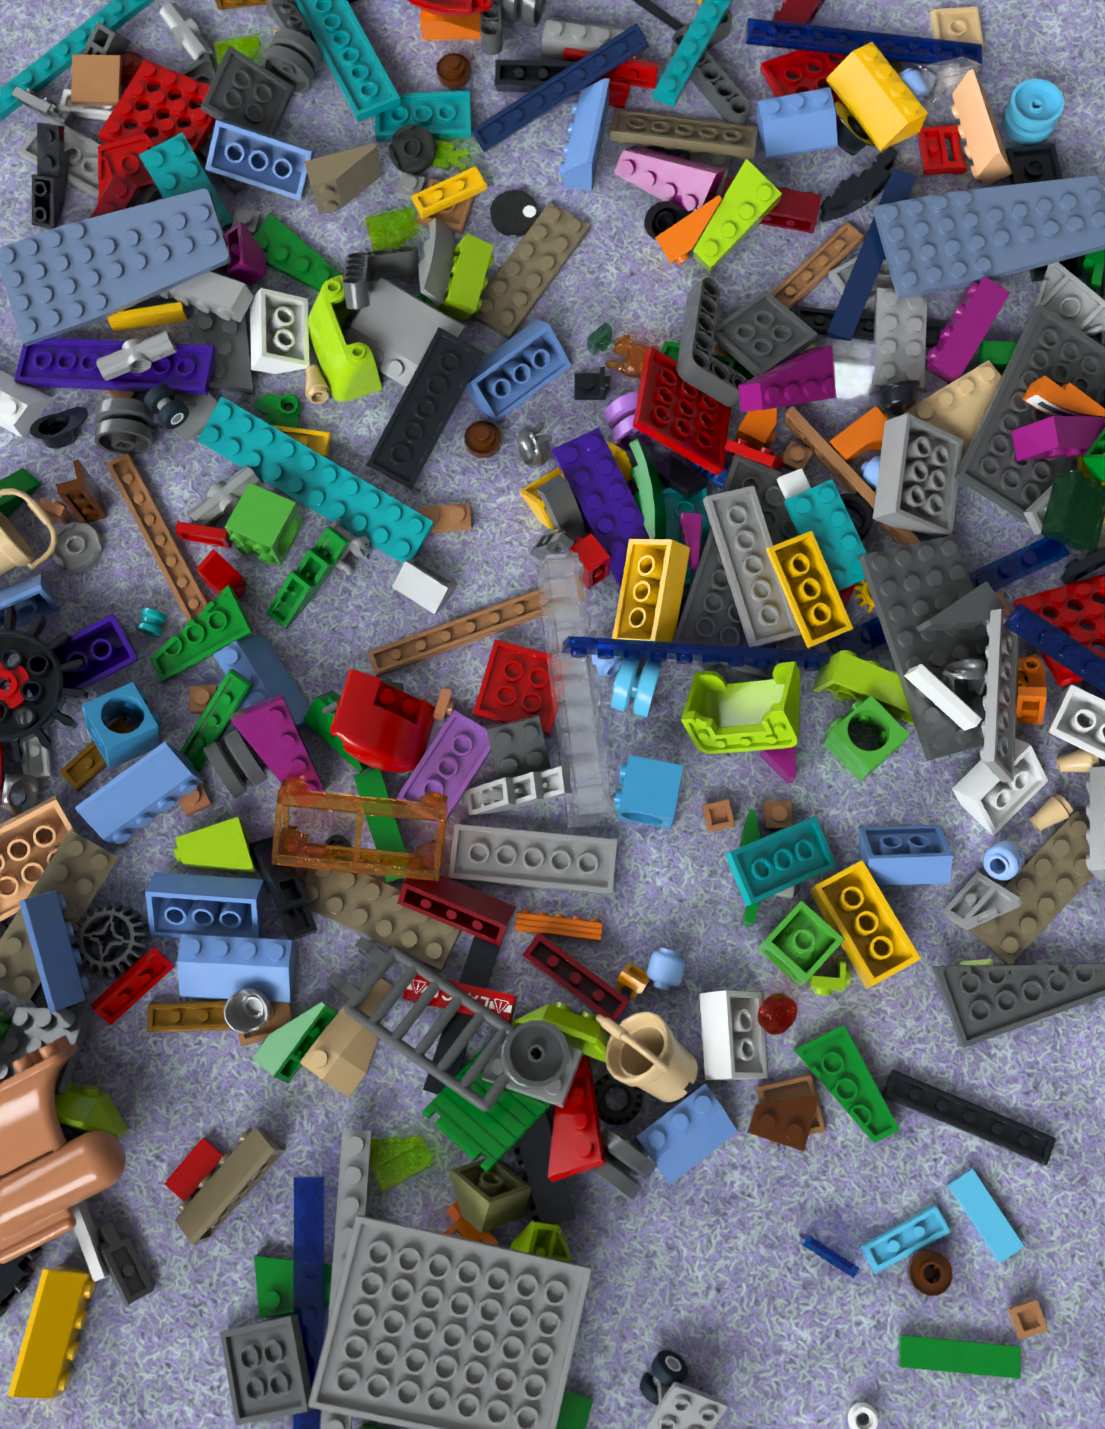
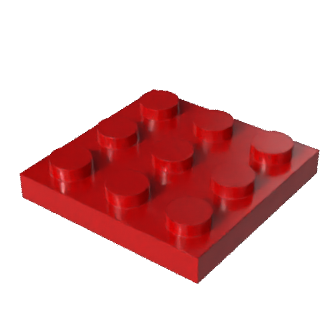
M495 639L473 710V716L499 723H507L538 715L543 735L550 736L571 659Z

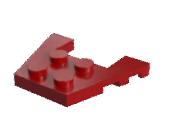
M146 133L98 146V202L115 173L137 185L139 189L155 185L139 157V154L155 147Z

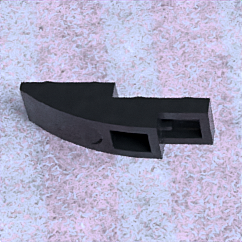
M37 123V174H32V225L56 228L64 205L69 172V152L64 151V126Z
M890 146L884 154L880 152L873 161V166L869 170L865 169L859 177L853 173L847 180L843 179L836 187L832 197L827 196L822 202L819 220L826 222L846 216L876 198L886 188L891 175L889 170L894 166L898 151Z
M276 836L250 843L249 847L260 876L264 880L267 894L272 895L288 939L293 941L316 933L318 929L308 906L309 897L293 862Z
M41 1246L7 1263H0V1317L10 1308L11 1305L8 1303L15 1294L20 1295L30 1285L31 1280L29 1277L35 1270L27 1262L32 1263L41 1255L44 1250Z

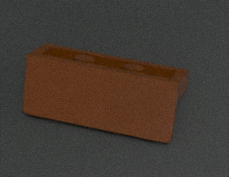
M79 460L73 461L77 479L56 484L59 496L81 523H89L107 518L100 488Z

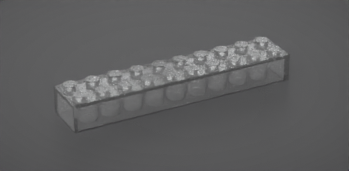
M578 553L547 554L537 569L536 576L555 716L560 766H565L569 769L572 794L564 796L568 829L598 827L613 817L615 801L613 797H610L609 787L612 783L610 770L606 768L605 761L608 759V747L606 743H603L602 738L605 724L603 717L599 715L601 694L599 690H596L595 680H597L598 671L596 664H593L592 661L594 641L592 638H589L588 631L591 626V617L589 612L586 613L585 608L587 589L582 585L584 565L583 562H579Z

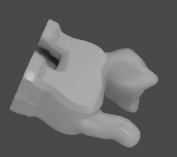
M335 520L329 527L334 528L351 541L336 567L344 570L346 575H351L353 573L352 566L343 560L350 551L355 556L368 560L370 540L366 536H354L350 531L344 529L339 521ZM320 535V536L318 537V539L315 541L316 544H317L318 540L320 539L321 535Z

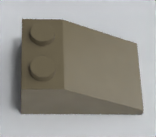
M375 142L304 161L319 214L333 213L337 209L343 208L382 176Z

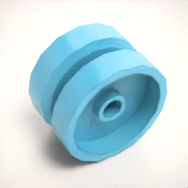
M1034 78L1018 84L1012 92L1003 113L1002 126L1005 133L1013 141L1030 146L1041 144L1049 139L1064 110L1065 100L1062 92L1055 84L1043 79Z
M625 652L612 692L614 693L611 709L625 712L628 709L631 697H634V715L647 718L657 686L662 661L648 658L645 661L642 673H639V655Z

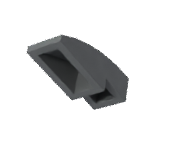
M557 475L537 488L545 505L544 510L554 529L561 527L570 534L568 538L574 541L580 536H587L581 512L566 479Z

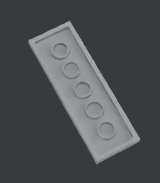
M46 116L42 123L64 126V151L69 152L68 183L98 199V146L100 144ZM37 129L19 150L22 158L37 165ZM156 185L140 189L141 195L135 206L154 202L160 194Z
M749 486L706 496L703 502L749 649L800 636V629L766 551L773 544L755 487Z
M997 609L991 610L990 621L987 622L989 645L986 646L985 654L988 661V670L984 672L987 695L983 697V707L986 711L985 721L982 722L984 746L981 747L980 756L982 762L1004 783L1013 782L1019 631L1003 610Z
M454 824L448 879L612 895L617 839Z

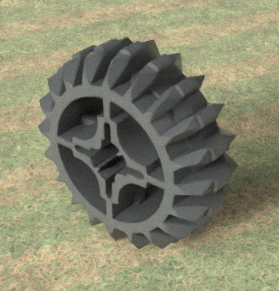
M108 902L104 903L103 910L97 905L94 906V915L89 912L84 913L87 921L85 923L82 921L77 922V925L82 927L80 932L74 931L75 937H78L79 941L72 943V947L80 949L79 952L81 958H83V964L80 966L83 968L89 967V973L95 974L98 972L99 976L103 978L108 973L110 977H117L118 970L122 974L128 971L127 964L132 967L136 963L134 961L135 957L141 959L144 954L139 952L140 948H148L147 943L141 942L142 939L149 937L148 932L141 931L147 925L146 922L139 921L141 915L138 912L132 913L133 908L130 906L123 908L122 904L118 902L113 907ZM121 919L129 927L130 939L123 937L121 934ZM106 921V925L101 931L94 932L102 922ZM112 936H114L121 942L114 941L106 943V941L101 940L100 938L107 939L112 938ZM91 941L99 944L100 961L92 952ZM127 948L122 956L111 961L112 958H115V954L119 949Z

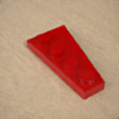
M586 1055L582 1056L564 1107L561 1108L555 1105L548 1178L552 1182L606 1164L591 1062Z

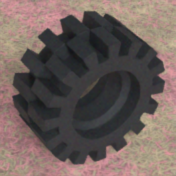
M611 1073L602 1076L595 1083L598 1114L602 1121L611 1125H622L632 1121L640 1112L643 1099L642 1091L637 1086L631 1087L614 1079ZM613 1087H620L627 1093V1105L621 1110H613L606 1104V1093Z

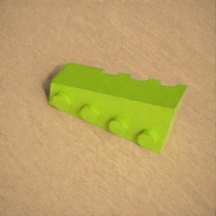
M747 158L693 250V257L710 274L781 200L782 193Z

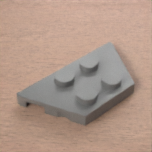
M1059 262L1049 264L1034 307L1039 304L1043 305L1089 337L1105 331V300Z

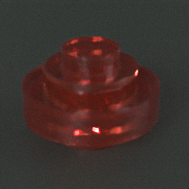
M132 51L119 54L123 59L122 85L124 86L129 85L144 61L141 55Z
M775 993L769 996L759 1008L757 1015L758 1024L771 1035H779L787 1031L797 1016L796 1003L784 993Z

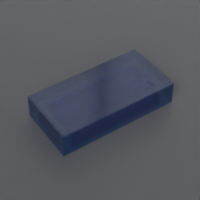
M804 1233L799 1241L800 1245L846 1275L855 1278L860 1268L808 1234Z

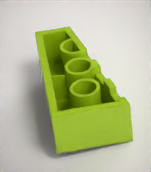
M848 650L839 651L821 662L812 691L821 693L822 689L835 693L833 698L842 701L845 699L859 700L860 698L865 701L872 695L893 718L914 724L897 671H888L881 668V664L875 661L862 660L857 657L856 653Z

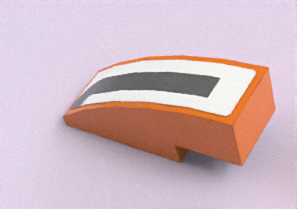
M1046 375L1032 382L1022 398L1023 401L1050 416H1092L1105 418V408L1072 383L1060 387Z

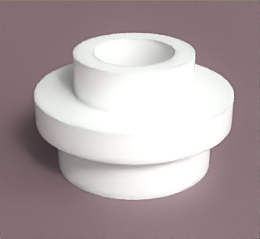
M858 1402L849 1409L847 1419L851 1429L877 1428L878 1415L871 1405L865 1402ZM860 1413L867 1414L868 1419L864 1424H860L857 1421Z

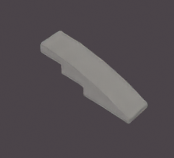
M435 217L429 223L430 238L424 243L425 258L418 263L420 292L440 306L445 297L452 268L454 233Z
M559 766L541 773L530 772L515 778L504 777L467 789L468 816H479L524 807L572 794L569 769L565 766Z

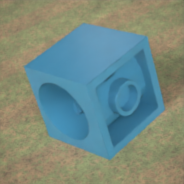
M133 682L82 704L85 727L109 770L159 746L161 732L158 726H161L160 720L155 711H149L146 705L148 704V699L142 689L137 690ZM123 716L132 717L140 722V726L136 730L125 734L115 733L106 727L113 719Z
M629 755L628 763L622 762L618 784L623 785V789L617 788L613 810L618 811L617 819L671 829L684 765Z

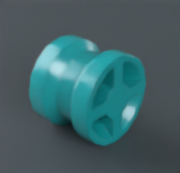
M143 608L141 611L142 619L137 623L135 629L145 635L161 637L163 632L161 627L162 624L166 623L167 615L154 609Z

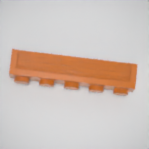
M521 910V912L516 914L515 931L601 942L603 923H600L599 919L590 918L589 921H584L582 917L572 916V919L565 918V915L555 914V917L548 916V913L538 912L537 915L531 914L529 910Z

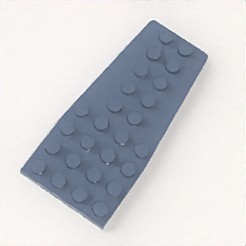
M1096 176L946 192L877 205L873 210L897 300L967 287L973 281L978 283L985 276L990 280L1105 249V197L1100 181Z
M205 188L62 225L0 247V273L22 344L25 346L98 322L224 266L231 261L229 248L212 195Z

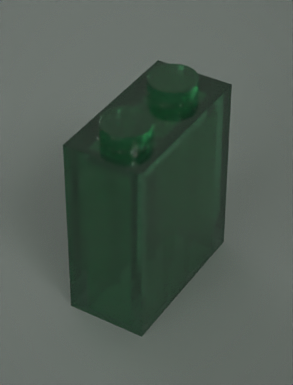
M1070 469L1067 473L1055 474L1041 534L1074 550H1096L1105 518V486L1101 485L1102 482L1097 479L1084 476L1082 471Z

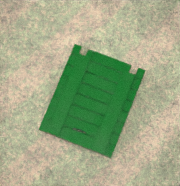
M484 1048L472 1059V1061H470L462 1069V1071H460L456 1075L455 1078H457L459 1081L462 1080L464 1075L476 1061V1059L484 1050ZM483 1069L470 1088L484 1098L493 1083L482 1079ZM446 1086L427 1105L422 1114L428 1119L435 1113L439 1114L440 1117L434 1125L472 1160L476 1161L483 1154L486 1159L480 1167L488 1173L552 1104L504 1088L488 1111L483 1112Z

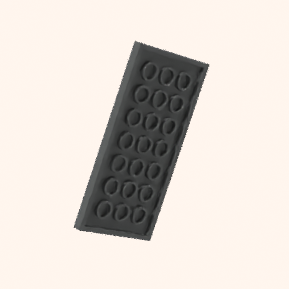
M1041 304L1034 307L954 476L957 480L1028 525L1029 523L1023 512L1055 482L1064 483L1075 457L1066 458L1065 456L1016 462L1011 431L1051 417L1022 400L1032 382L1046 375L1060 387L1072 383L1098 404H1100L1104 396L1105 347Z
M735 454L732 457L721 493L754 486L773 546L799 536L783 503L785 498L777 482V479L785 474ZM710 525L672 643L674 646L761 680L772 679L773 669L776 666L783 641L749 649Z
M955 535L862 555L859 561L926 760L929 761L984 746L982 722L985 721L986 711L983 707V697L987 695L986 685L982 694L978 695L975 690L971 692L968 690L967 680H954L955 694L982 719L976 727L964 731L904 676L909 669L923 664L942 682V672L948 664L968 658L984 661L985 670H988L985 649L989 645L987 626L984 627L982 623L973 629L918 632L916 627L973 590ZM1016 718L1015 737L1023 735L1024 732L1019 718Z

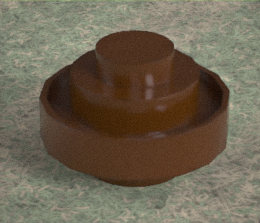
M457 53L446 54L441 57L436 66L438 80L442 85L449 88H458L465 85L471 77L469 60Z
M486 420L476 421L466 429L464 434L465 447L470 454L478 458L493 456L502 444L501 432L492 422Z
M921 1250L914 1254L908 1263V1279L912 1287L919 1293L927 1296H938L946 1292L951 1285L953 1278L952 1267L948 1259L941 1253L932 1250Z

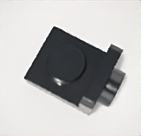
M600 367V373H575L574 400H605V391H610V376H605V367Z

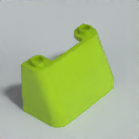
M339 275L323 283L307 322L309 336L330 393L335 400L345 402L381 390L382 386L369 346L361 342L347 345L342 332L347 330L346 321L349 317L354 316L353 309H348L346 306L342 282L343 276Z
M796 661L777 664L772 673L774 679L727 684L722 675L716 671L695 672L681 721L697 749L707 754L794 747L798 742L800 734V670Z

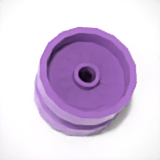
M639 391L619 397L604 412L608 426L613 430L611 434L615 445L625 451H632L629 443L637 438L648 446L657 441L633 427Z

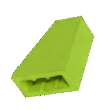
M239 817L175 838L177 846L174 847L176 859L188 868L249 874L258 872L249 847L250 842L244 822Z

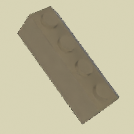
M255 1127L253 1130L248 1128L238 1139L240 1145L235 1151H228L218 1162L221 1167L214 1175L208 1174L198 1185L201 1190L194 1198L188 1197L178 1208L181 1213L175 1220L191 1244L196 1245L207 1242L285 1151L261 1127Z

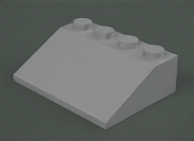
M380 278L371 292L370 305L359 311L349 328L345 342L347 345L357 342L368 345L374 357L377 370L407 387L438 327L461 339L466 326L386 279Z
M908 413L885 421L873 519L894 528L940 537L953 535L959 482L954 476L961 463L963 440Z

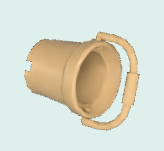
M15 488L1 489L0 497L15 495L28 502L29 508L44 525H47L50 531L51 542L46 552L35 560V555L26 540L0 512V577L18 566H28L31 570H34L54 553L58 542L57 530L51 521L50 515L36 498L33 499L27 493Z
M649 1011L635 1013L624 1019L620 1024L600 1014L596 1016V1020L602 1027L612 1034L607 1042L605 1060L607 1069L614 1079L631 1087L637 1086L663 1102H674L688 1093L684 1088L688 1085L689 1081L694 1084L697 1078L698 1066L696 1059L674 1037L673 1030L660 1015Z

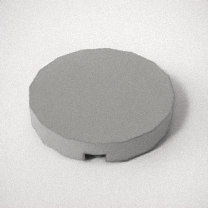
M67 523L57 530L58 542L52 557L65 570L71 572L84 571L91 568L99 560L103 552L102 538L99 532L88 523Z

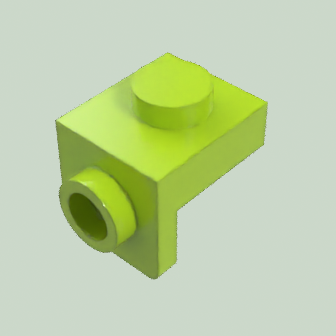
M840 961L836 964V978L811 976L808 980L807 989L815 990L814 995L831 996L832 992L844 991L845 986L850 985L851 977L850 969H846V962Z

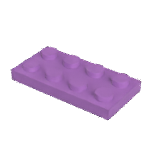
M453 710L395 798L396 801L438 827L443 828L491 753L486 728Z

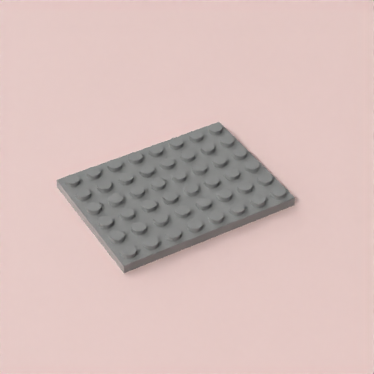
M356 1214L308 1407L411 1429H556L591 1268L585 1265Z

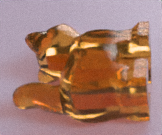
M624 334L622 337L613 340L614 348L612 352L627 356L624 363L616 360L607 361L606 367L615 369L617 372L625 374L630 378H641L645 352L650 347L642 343H635L629 334ZM657 345L652 346V347H654L655 349L658 350V346H657Z

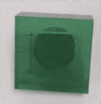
M605 322L587 337V350L593 355H596L600 350L602 352L605 351L612 343V327Z

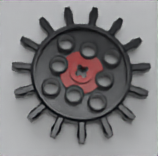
M6 608L4 613V629H0V706L5 707V714L0 718V744H11L12 756L15 762L24 764L26 759L23 747L24 741L37 737L41 746L50 752L56 749L53 740L45 732L55 720L60 721L66 727L76 729L78 723L71 716L63 714L61 710L66 698L88 699L89 693L80 688H67L66 674L79 671L87 666L82 658L62 663L56 654L72 640L66 632L58 635L49 644L39 639L47 622L43 615L37 614L29 631L24 632L16 630V611L12 608ZM19 654L18 663L14 666H8L7 660L9 656ZM40 659H45L46 667L40 672H35V663ZM9 682V684H8L9 690H8V691H5V689H6L5 683ZM33 685H38V695L34 698H28V689ZM26 711H31L32 720L28 724H21V715Z

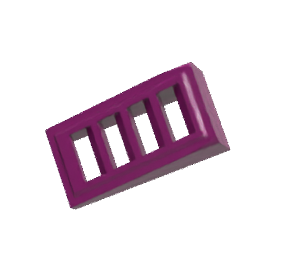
M681 513L680 530L684 545L690 547L688 565L690 572L694 573L699 564L702 516L701 514Z

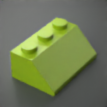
M466 233L454 248L449 283L443 303L440 306L435 305L437 310L454 320H468L473 313H478L482 304V299L479 297L488 282V277H485L486 272L491 268L494 261V256L491 255L494 245Z

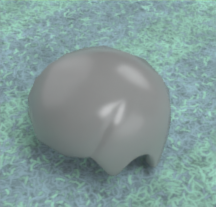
M253 988L236 992L228 999L224 1006L225 1021L231 1029L240 1034L260 1029L266 1024L271 1015L270 1002L263 992Z

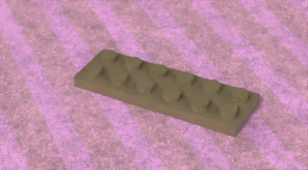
M616 109L609 140H614L620 144L637 143L644 147L661 146L667 150L685 149L691 153L708 152L715 156L732 155L739 159L754 158L758 126Z
M549 202L479 297L482 299V304L478 313H473L470 317L511 339L588 234L590 224Z
M1077 811L1072 813L1026 862L1021 871L1003 887L1021 898L1022 905L969 929L1004 964H1012L1094 876L1088 870L1086 864V856L1090 854L1086 830L1090 829V822Z
M70 830L27 898L57 890L58 895L64 894L68 910L63 911L66 922L71 921L73 929H75L77 922L84 915L119 857ZM20 908L0 939V989L28 1003L40 985L41 979Z
M318 852L302 881L310 900L308 903L310 911L386 946H398L415 959L441 971L461 932L457 928L397 904L401 892L400 889Z

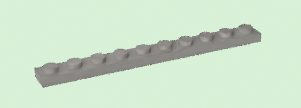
M342 1130L328 1324L356 1214L367 1216L373 1131ZM322 1410L320 1429H352L353 1416Z

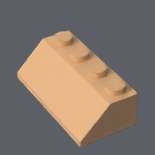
M972 69L967 72L953 92L952 97L955 104L951 105L955 118H959L961 122L958 125V130L961 138H966L967 145L964 146L966 155L969 160L973 159L974 165L971 166L972 174L975 180L980 179L982 184L987 186L1013 173L986 91Z

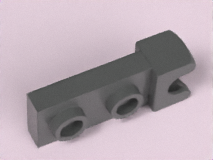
M266 0L267 12L270 17H274L280 29L296 30L309 37V28L295 6L294 0Z

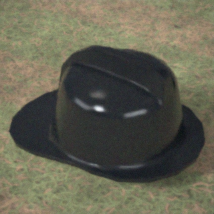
M834 103L835 111L840 118L836 125L838 146L851 156L856 155L866 145L875 146L850 111L841 103Z
M668 201L658 202L647 211L644 219V228L647 234L656 240V236L691 213Z
M906 380L892 383L879 391L870 393L869 396H879L885 411L899 416L916 404L917 388L920 386V381Z
M75 407L56 414L43 416L31 425L30 434L34 438L41 439L48 448L59 449L71 445L78 437V427L88 417V410L84 407Z

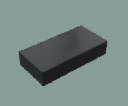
M672 456L656 465L660 481L687 499L707 487L706 478Z

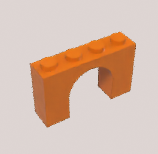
M875 406L831 439L828 444L849 465L868 451L881 450L885 421L890 420L885 412L880 411Z

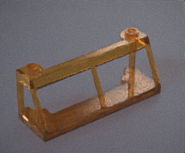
M283 778L277 793L272 864L439 881L446 844L448 795L428 792L421 796L418 802L315 792L308 791V784L301 779ZM289 807L356 813L357 822L354 847L308 843V835L299 832L297 826L289 825ZM363 815L436 821L438 823L437 839H432L427 845L417 846L415 853L360 848ZM283 817V827L281 830V819Z

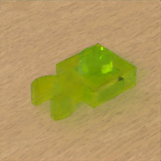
M435 140L437 153L431 167L450 171L453 164L461 171L467 170L466 164L460 163L463 157L471 158L467 150L461 149L456 152L454 144Z

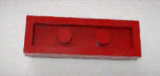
M154 946L90 1006L94 1012L112 1025L175 966L170 959Z

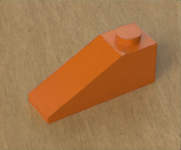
M420 9L423 40L481 39L480 13L466 17H447Z
M720 195L655 237L671 264L676 262L677 265H680L690 258L688 253L693 251L722 201Z
M777 408L748 411L737 430L736 439L740 438L750 442V448L758 451L760 447L766 448L768 446L771 448L777 437V433L774 432L777 424Z

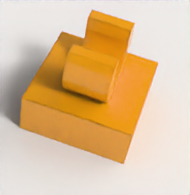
M628 961L617 979L620 982L617 986V991L620 992L624 986H628L632 989L630 999H635L638 993L642 994L650 981L647 977V972Z

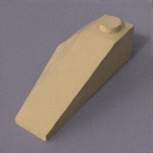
M381 978L358 1009L371 1017L393 986ZM343 1007L317 1038L300 1063L323 1081L350 1098L368 1072L378 1036L344 1012Z

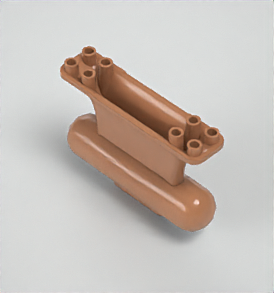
M66 1035L13 1062L12 1064L17 1074L0 1083L1 1264L7 1263L74 1229L76 1219L70 1207L113 1186L120 1180L125 1169L126 1155L124 1147L115 1135L103 1130L92 1131L67 1142L63 1134L55 1106L56 1082L64 1064L79 1050L77 1043L70 1045Z

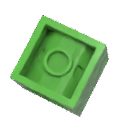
M249 482L225 528L230 535V539L234 542L236 550L245 555L253 553L259 556V560L268 565L275 563L281 566L300 532L304 520L296 502Z
M872 695L865 701L862 698L857 700L849 708L850 711L845 715L846 718L842 715L839 716L825 734L828 737L823 743L860 782L890 757L910 735ZM854 724H863L870 727L879 738L878 745L880 748L874 751L858 748L849 738L848 727Z
M801 900L757 949L800 987L811 978L845 939Z

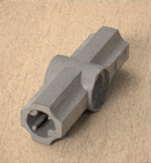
M168 1L164 3L159 11L160 17L170 29L180 49H185L194 63L207 54L212 59L214 56L213 52L202 38L200 30L193 19H188L176 2Z
M165 331L145 340L138 338L127 340L122 345L121 350L97 359L96 363L102 377L108 381L130 371L133 373L145 372L151 367L152 362L176 353L177 349L170 333Z
M246 465L226 482L220 481L214 484L209 489L207 497L187 512V515L194 524L209 527L223 514L230 515L233 513L249 482L257 486L262 483L251 468Z

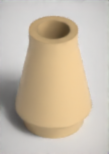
M317 365L308 366L305 369V396L313 404L324 403L329 398L330 389L320 372V368Z
M1083 749L1056 757L1059 773L1090 772V768L1100 767L1099 757Z
M1058 794L1055 797L1051 796L1029 820L1036 830L1041 832L1043 829L1069 818V814L1073 812V809L1067 800Z

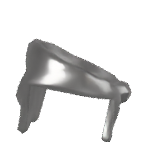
M543 421L538 423L533 429L527 426L522 428L518 435L517 448L523 462L529 467L543 466L547 460L553 457L552 450L548 448V441H552V437L547 434L537 436L544 428Z
M968 658L950 663L942 672V682L946 686L949 685V689L955 693L954 680H967L968 690L970 692L975 690L978 695H981L986 685L984 680L985 662L980 659Z
M11 773L2 775V780H5L2 791L4 805H0V810L7 811L8 814L14 816L35 805L40 792V785L35 777L27 774L15 775ZM15 785H21L25 791V799L19 806H15L11 801V791Z

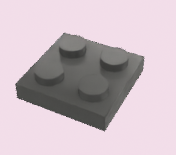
M538 715L486 728L497 779L504 777L514 778L530 772L551 768Z

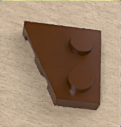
M809 1096L756 1104L747 1133L804 1152L819 1097Z

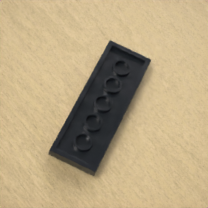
M1055 143L1006 149V155L1013 173L1009 175L1011 185L1063 179ZM1081 256L1059 262L1076 277H1081L1084 272ZM1048 265L1030 269L1032 282L1044 280Z
M438 327L366 465L412 490L484 352Z

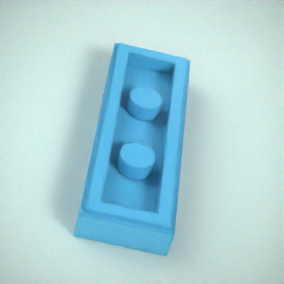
M973 1169L967 1170L947 1184L999 1263L1024 1247Z
M934 1204L860 1245V1248L873 1272L877 1274L952 1231L937 1204Z

